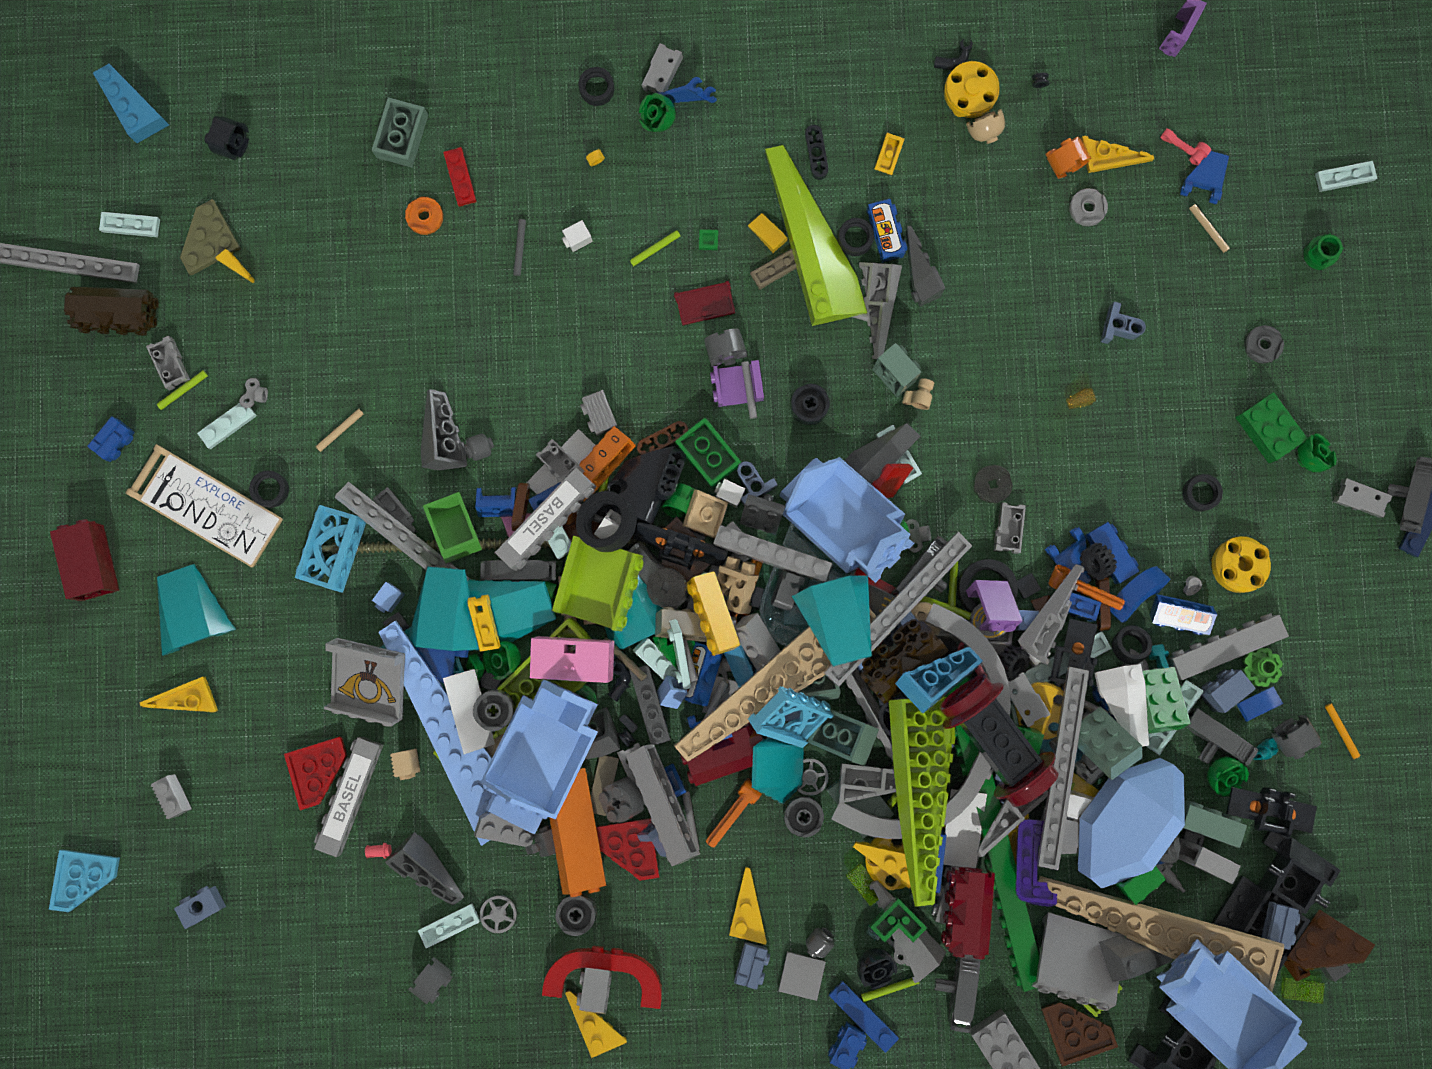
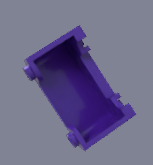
M1024 820L1018 825L1016 896L1021 901L1039 906L1050 907L1056 905L1057 894L1052 893L1048 889L1046 882H1037L1038 845H1040L1044 821Z

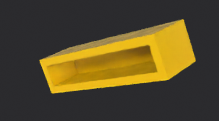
M715 572L691 578L687 582V590L692 595L694 610L699 615L700 627L706 635L709 651L715 656L736 649L740 646V642Z

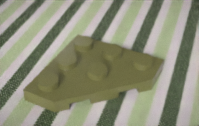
M213 199L196 208L180 256L191 276L218 262L215 257L226 249L234 253L241 249Z

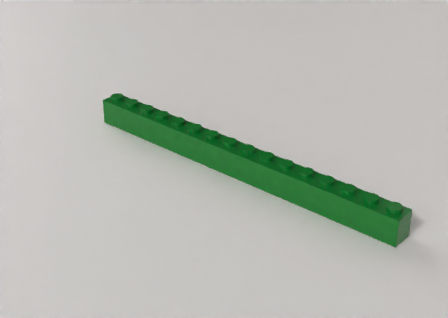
M968 678L964 679L960 684L953 688L944 697H948L958 687L968 681ZM958 725L955 727L957 745H954L956 755L961 758L962 764H959L962 776L965 775L966 778L979 750L963 728ZM991 775L989 780L985 779L978 792L987 794L985 811L977 807L982 829L979 845H981L1001 809L999 799L994 796L996 786L993 775ZM1007 834L985 854L984 865L986 870L995 873L994 891L996 898H994V904L996 909L1000 910L1001 917H998L999 923L1006 933V936H1003L1006 947L1010 949L1011 955H1008L1010 965L1015 968L1016 974H1013L1015 984L1025 992L1036 989L1032 987V983L1036 981L1040 957L1026 903L1018 899L1015 893L1016 864Z

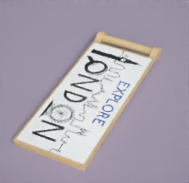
M156 444L153 448L154 452L132 487L128 488L125 493L246 565L254 567L283 519ZM160 455H164V460L160 464L159 468L155 472L154 476L150 480L142 495H140L137 492L139 491L140 487L142 486L150 471L154 467L155 463L159 459Z

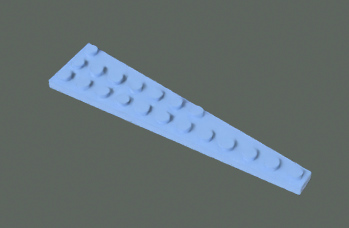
M394 621L379 631V634L386 649L405 653L404 686L475 832L480 815L485 812L489 813L485 809L493 793L486 790L487 786L481 783V780L492 760V756L486 748L463 754L447 692L415 646H413L397 621ZM477 838L481 846L490 841Z

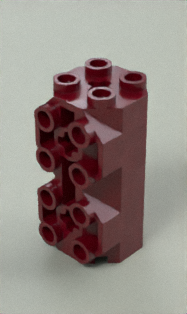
M749 722L739 730L732 733L733 737L715 743L688 762L681 755L683 764H688L690 770L687 771L690 784L695 783V786L752 767L753 747L763 740L762 735L757 734Z
M952 867L951 871L947 870L946 882L949 883V889L945 891V903H948L949 910L943 913V923H946L945 931H942L941 941L945 943L946 949L953 953L952 956L963 958L965 955H973L975 959H985V955H989L995 879L993 871L987 870V873H982L983 869L959 867V869Z

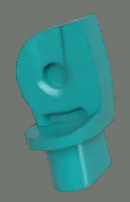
M1164 645L1152 646L1149 659L1156 660L1158 669L1169 668L1166 657L1170 653L1165 651Z
M1273 737L1263 741L1256 747L1258 752L1253 759L1267 760L1277 754L1278 747Z

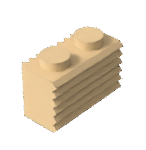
M417 749L396 752L390 755L393 761L391 764L395 773L394 777L405 780L416 777L415 773L420 772Z

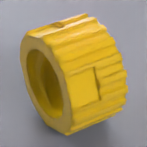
M598 149L588 154L586 159L590 166H595L601 163L605 157L601 150Z

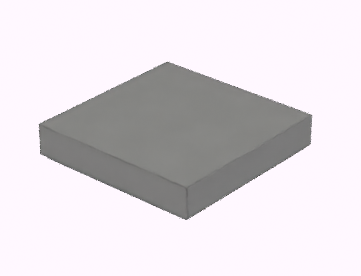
M787 951L778 991L817 1001L826 961Z

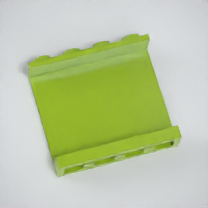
M573 536L552 611L611 628L614 631H622L627 624L626 616L628 609L631 608L633 603L632 595L638 585L637 577L644 564L643 555L622 549L613 552H600L585 544L580 537Z

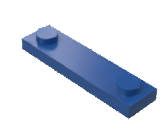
M843 980L829 993V996L885 1053L899 1039Z

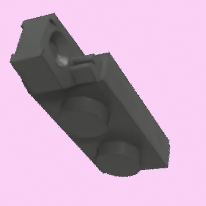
M389 487L373 498L378 506L412 533L416 534L418 532L411 524L415 521L412 518L413 516Z

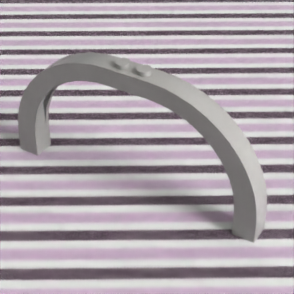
M933 603L925 622L956 637L983 660L981 665L992 684L1000 682L1004 685L1003 690L996 699L1010 716L1008 679L1002 662L991 643L966 619ZM980 751L964 783L947 801L944 825L959 816L971 804L980 791L985 779L989 780L994 771ZM839 803L832 816V820L865 835L885 839H902L899 819L871 815L848 803Z

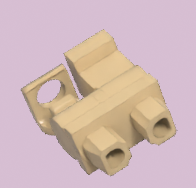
M728 556L725 565L719 566L717 576L723 597L729 595L728 600L724 599L728 610L733 612L750 614L752 606L749 604L755 589V582L758 579V576L754 574L755 564L743 561L741 569H738L740 558Z

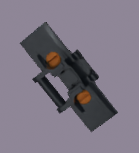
M638 522L634 539L660 549L657 560L669 561L687 567V570H691L693 561H702L719 567L723 565L728 553L724 548L706 543L701 539L645 522ZM673 548L684 551V558L672 555L670 552Z
M1070 619L1064 647H1054L1056 652L1051 676H1048V680L1056 682V686L1060 687L1063 691L1066 677L1065 679L1058 677L1064 652L1070 653L1068 667L1088 670L1087 685L1093 686L1094 667L1098 662V659L1091 657L1097 629L1096 624ZM1056 695L1053 701L1056 704H1062L1063 696Z
M1231 787L1226 814L1255 820V830H1267L1290 837L1293 829L1312 833L1317 806L1289 800L1295 797L1294 793L1278 792L1269 787L1262 788L1260 793ZM1266 816L1279 818V825L1265 822Z

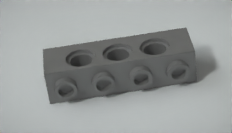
M650 666L639 667L647 675L642 681L629 670L650 743L656 745L671 740Z

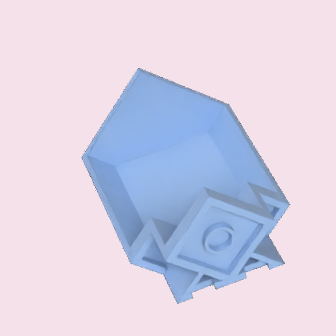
M840 457L828 460L825 463H822L818 458L813 459L779 495L786 501L783 516L846 573L860 568L876 583L881 578L884 568L888 567L890 569L901 558L899 556L901 551L907 548L910 549L914 545L909 539L910 533L900 525L905 513Z
M543 679L534 700L523 695L481 780V783L487 786L486 790L493 793L485 810L533 834L536 833L542 819H547L548 817L556 819L598 733L588 726L598 704Z
M1196 939L1191 944L1192 946L1187 954L1182 952L1171 963L1172 966L1169 971L1161 972L1157 976L1162 982L1159 988L1171 998L1166 1010L1228 1069H1283L1308 1044L1298 1035L1302 1021L1228 951L1215 956Z

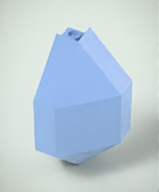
M1158 758L1130 767L1113 780L1108 778L1080 817L1078 871L1090 878L1100 888L1152 871L1185 825L1184 774L1172 763Z

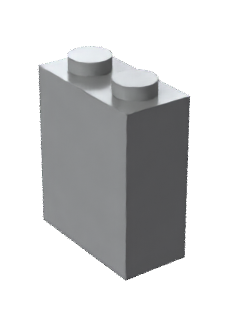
M1182 838L1180 839V860L1233 884L1238 875L1240 865L1204 847Z

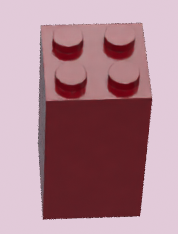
M83 519L76 521L75 525H60L56 527L57 530L50 531L66 599L85 601L120 591L104 525Z

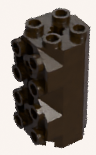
M71 287L69 290L72 292H67L65 295L64 312L65 315L70 316V320H67V323L70 325V328L78 329L80 333L89 334L91 331H97L100 334H109L110 330H114L116 334L128 335V332H134L136 335L146 336L147 331L157 326L156 309H158L159 302L158 298H154L153 293L148 290Z
M911 619L893 634L892 640L894 642L890 647L880 645L871 652V657L865 658L862 662L863 670L859 675L883 704L889 702L901 692L895 683L903 673L911 672L917 669V667L933 663V661L941 658L949 651L923 620Z

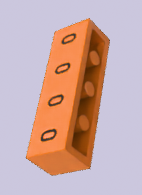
M615 426L606 432L604 438L593 447L590 454L579 464L585 471L583 474L596 486L594 493L636 446L629 437Z

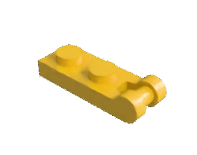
M482 595L481 598H468V607L480 652L499 649L501 646L490 606L489 595ZM477 606H482L483 611H478Z

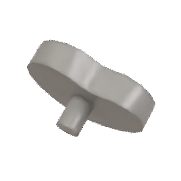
M1189 576L1186 579V586L1183 592L1188 596L1197 593L1202 587L1200 579L1196 576Z

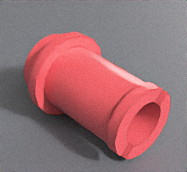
M387 843L374 846L367 845L365 847V856L367 858L383 857L386 859L392 853L391 845H387Z

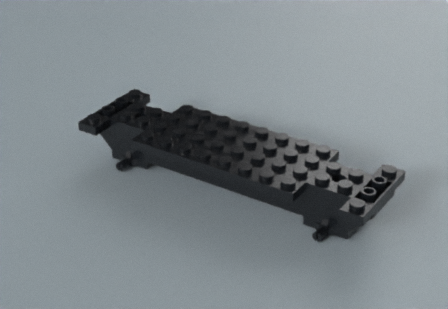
M1268 831L1261 842L1277 852L1276 857L1272 863L1268 864L1269 867L1266 868L1267 871L1258 886L1240 875L1211 924L1262 937L1269 901L1298 909L1300 922L1297 926L1295 925L1296 941L1294 945H1291L1290 950L1284 949L1278 969L1279 972L1310 922L1302 913L1306 914L1315 902L1324 908L1328 907L1330 901L1320 896L1321 889L1324 884L1331 887L1341 870L1295 839ZM1289 877L1290 883L1288 886H1285L1284 880ZM1168 995L1165 996L1158 1009L1174 1019V1022L1167 1033L1163 1034L1164 1038L1161 1037V1043L1156 1051L1152 1053L1139 1043H1136L1127 1058L1130 1063L1139 1069H1217L1215 1068L1217 1058L1166 1010L1171 1001ZM1187 1046L1186 1052L1180 1054L1181 1047Z

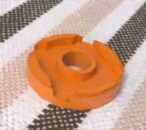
M419 197L417 200L409 203L405 212V219L408 226L414 232L420 235H428L440 228L443 222V211L434 199ZM422 212H429V217L426 220L419 218Z

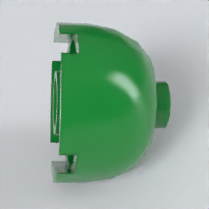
M654 93L653 95H647L639 107V113H641L639 121L647 131L664 132L675 121V106L668 97L662 94Z
M1316 433L1308 436L1298 446L1297 460L1301 467L1310 472H1324L1336 465V453L1334 450L1330 451L1328 447L1331 445L1324 436Z
M500 641L501 646L499 649L487 650L483 654L485 669L488 673H492L495 676L492 678L496 680L508 678L521 665L520 651L512 642Z
M1222 757L1210 765L1207 771V780L1210 787L1218 795L1221 794L1223 797L1230 796L1231 787L1242 789L1240 785L1243 780L1247 782L1249 772L1237 759Z

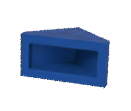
M674 764L665 767V772L676 797L686 793L687 789Z

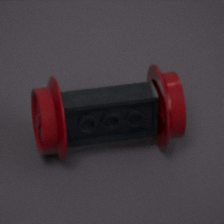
M985 674L979 675L958 687L941 703L939 709L946 717L942 726L944 729H950L958 725L963 728L1001 779V782L994 791V796L997 799L1007 798L1013 807L1025 805L1042 795L1057 780L1059 773L1053 766L1056 755L1053 752H1044L1039 755L1036 753L996 699L1003 690L1004 685L1000 682L992 684Z

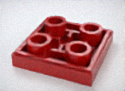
M887 464L883 467L880 477L872 483V486L886 498H893L913 470V467L910 464Z

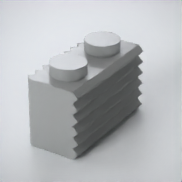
M603 390L582 398L583 404L580 406L584 415L588 414L590 421L587 423L591 433L595 431L598 436L611 430L613 426L618 428Z
M175 774L166 776L151 784L152 790L155 791L154 794H157V801H160L159 804L163 808V812H165L164 815H167V819L178 817L192 809Z

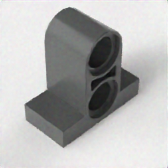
M779 568L777 573L779 578L771 598V605L790 611L794 605L792 596L798 593L800 585H804L806 578Z

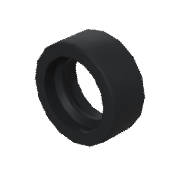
M592 67L585 70L578 82L580 95L589 105H604L613 97L615 90L613 78L604 68ZM593 77L603 78L607 82V91L600 96H592L586 91L587 81Z
M851 218L845 221L838 233V243L841 249L851 256L865 254L871 248L874 240L872 226L861 218ZM860 227L866 232L867 240L863 246L856 248L846 243L845 233L849 228Z
M267 470L259 472L253 477L250 482L249 492L254 502L263 507L273 508L284 503L288 497L289 486L283 476L274 471ZM264 479H275L280 485V492L273 500H264L259 495L258 488Z
M1201 474L1192 477L1186 482L1182 495L1188 507L1195 511H1206L1213 509L1220 503L1223 489L1217 478L1208 474ZM1198 482H1206L1212 487L1213 498L1206 504L1196 502L1192 496V488Z
M1126 626L1113 638L1112 649L1116 657L1123 663L1130 665L1138 664L1150 654L1152 641L1148 633L1142 628ZM1126 635L1135 637L1141 643L1142 652L1134 655L1126 651L1122 645V638Z

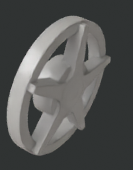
M804 759L803 763L810 762L809 769L803 772V784L798 791L804 795H816L826 787L828 772L820 761ZM813 762L819 764L823 768L824 773H816L813 770ZM825 775V782L818 789L816 785L818 777ZM806 784L813 785L816 791L806 792L801 790V788Z
M501 895L487 899L480 910L482 925L493 933L506 932L514 925L517 918V910L514 903L509 898ZM502 899L507 901L504 906H495L492 900ZM489 902L492 910L489 915L483 916L484 908ZM509 904L513 909V919L506 916L505 909ZM484 919H492L495 922V929L489 927ZM503 920L511 922L508 927L498 930L499 923Z

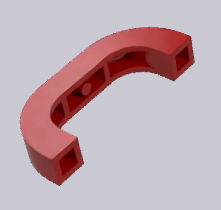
M592 946V949L578 948L568 951L553 963L543 984L542 996L562 998L565 979L575 969L592 968L626 972L636 977L641 985V1007L656 1009L661 1007L662 985L654 967L644 958L633 953L623 952V949L612 948L609 951L604 950V947Z

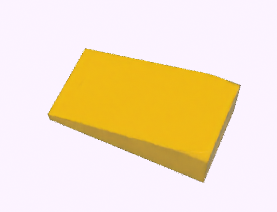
M890 133L886 134L875 170L889 175L893 174L904 138Z
M762 213L748 225L772 253L787 241L785 234Z
M225 249L215 257L220 263L251 283L255 282L254 278L229 250Z

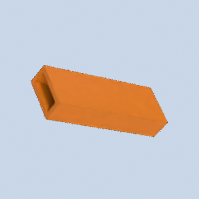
M582 768L579 770L556 819L549 817L562 893L570 894V897L581 896L582 891L588 890V893L598 892L600 887L606 886L586 769Z

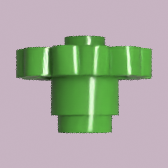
M1259 648L1254 652L1247 653L1242 659L1245 665L1242 668V672L1250 681L1252 680L1254 686L1268 687L1270 683L1278 682L1282 676L1279 668L1282 667L1283 663L1279 655L1272 654L1269 648Z

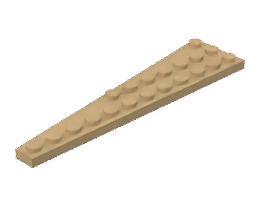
M870 609V623H871V622L874 620V618L876 617V615H875V614L872 612V610ZM810 626L674 745L687 762L749 723L748 718L752 714H757L779 692L778 688L780 686L799 692L825 675L823 672L831 663L811 631Z
M1040 876L1039 882H1046L1048 889L1052 893L1057 894V904L1055 906L1066 909L1075 915H1081L1092 923H1099L1112 932H1119L1125 935L1126 938L1172 959H1176L1182 952L1187 954L1192 946L1191 944L1198 939L1215 956L1226 951L1231 953L1271 992L1273 991L1284 951L1283 943L1138 903L1135 905L1133 902L1046 877Z

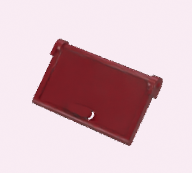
M729 280L680 293L675 292L674 298L678 305L682 326L735 314Z

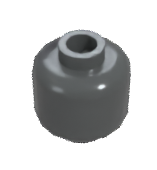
M483 433L467 438L466 444H464L468 458H472L474 461L489 457L491 449L494 448L491 438H487Z
M823 927L814 929L805 941L808 948L807 952L814 958L826 957L835 945L834 935Z

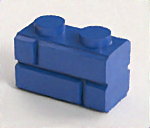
M111 416L87 447L102 459L111 462L121 455L120 450L124 445L126 446L132 442L135 432L119 419Z

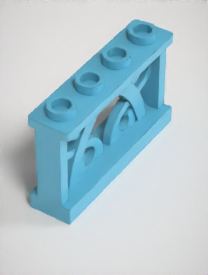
M319 505L315 512L312 527L308 533L306 545L302 551L300 563L296 569L295 578L343 593L366 522L359 516ZM331 515H333L336 519V527H334V523L331 520H329ZM341 517L349 519L348 524L341 525ZM335 536L336 545L339 547L338 554L332 555L326 561L321 545ZM314 565H315V568H314V570H313L314 572L320 570V568H321V571L319 572L318 575H316V576H314V577L311 576V572H312V569H313V566H314ZM324 574L329 577L328 583L320 581Z
M780 686L778 688L779 692L757 714H752L748 720L757 734L803 748L808 743L807 739L827 718L831 719L834 715L826 701H820L813 696L809 697L802 692L798 693L791 688L787 689ZM801 710L799 719L785 724V715Z

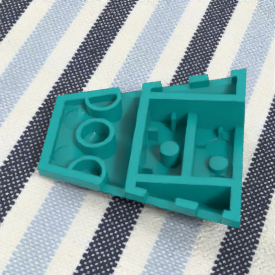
M195 564L157 577L162 656L181 650V647L205 638L220 636L236 630L227 618L224 609L220 607L215 595L211 593L208 584Z
M427 567L408 637L413 646L449 651L479 650L468 607L470 592L464 569Z
M639 575L637 577V588L633 591L632 595L633 603L627 612L626 626L622 631H614L611 628L605 627L608 639L613 640L619 649H624L655 634L656 613L667 606L643 582Z
M846 576L810 586L792 596L833 667L872 656L868 576Z
M468 580L469 598H481L482 595H489L499 641L513 642L556 619L555 612L552 611L553 606L545 582ZM477 606L478 611H483L482 606Z
M770 737L756 744L753 747L752 788L760 793H765L766 796L772 797L771 799L778 800V803L784 804L803 784L804 747L801 748Z

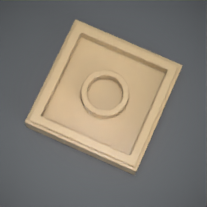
M694 490L683 527L715 539L718 529L722 524L728 502L702 491Z

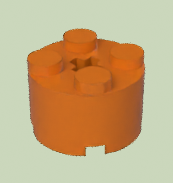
M1079 137L1072 140L1069 138L1061 143L1062 147L1059 149H1052L1046 153L1047 160L1058 179L1066 177L1067 174L1065 172L1073 173L1079 170L1092 159Z

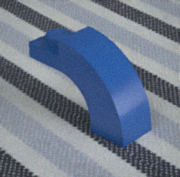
M1157 566L1145 570L1129 582L1117 595L1125 600L1123 608L1118 610L1110 607V612L1122 623L1126 622L1147 598L1159 593L1170 581V578Z

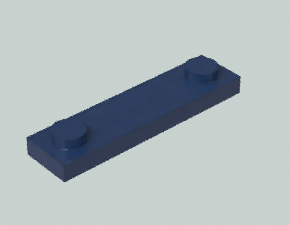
M1432 492L1421 534L1407 531L1398 549L1413 557H1419L1432 531Z

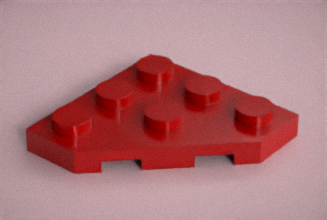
M342 736L284 754L299 810L319 805L324 799L347 756Z
M651 818L597 826L596 830L601 852L640 881L660 877L655 846L652 841L640 842L637 836L638 833L651 823Z

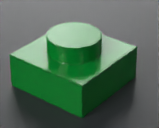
M699 229V250L718 251V230Z
M474 654L470 655L466 669L468 671L475 669L477 680L480 681L485 671L483 661H480L478 655Z

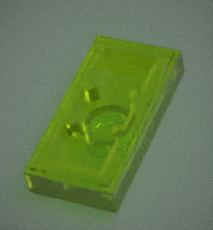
M861 863L845 875L870 907L879 900L874 889L869 887L874 880Z
M1283 977L1281 997L1323 1004L1325 984L1308 980L1295 981L1293 978Z

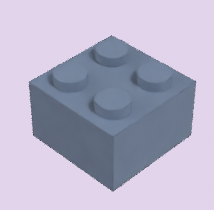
M1224 669L1216 675L1217 679L1213 682L1209 681L1201 687L1204 692L1200 697L1212 712L1226 713L1256 688L1242 670Z

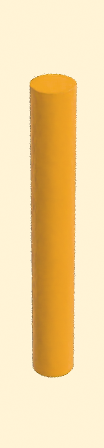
M1332 703L1326 705L1325 709L1352 758L1360 757Z

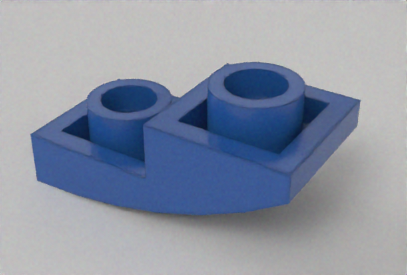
M1271 687L1238 703L1237 706L1247 722L1282 705L1283 702L1275 688Z

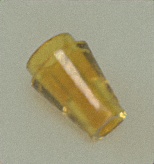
M1085 387L1067 398L1066 402L1069 409L1092 405L1093 402H1096V398L1092 388L1086 389Z

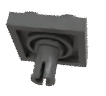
M748 494L739 524L776 535L785 505L773 502L774 498L769 494H763L761 498Z

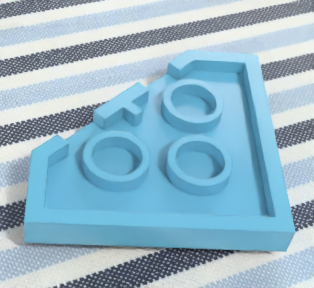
M59 850L49 910L70 912L117 877L120 857Z

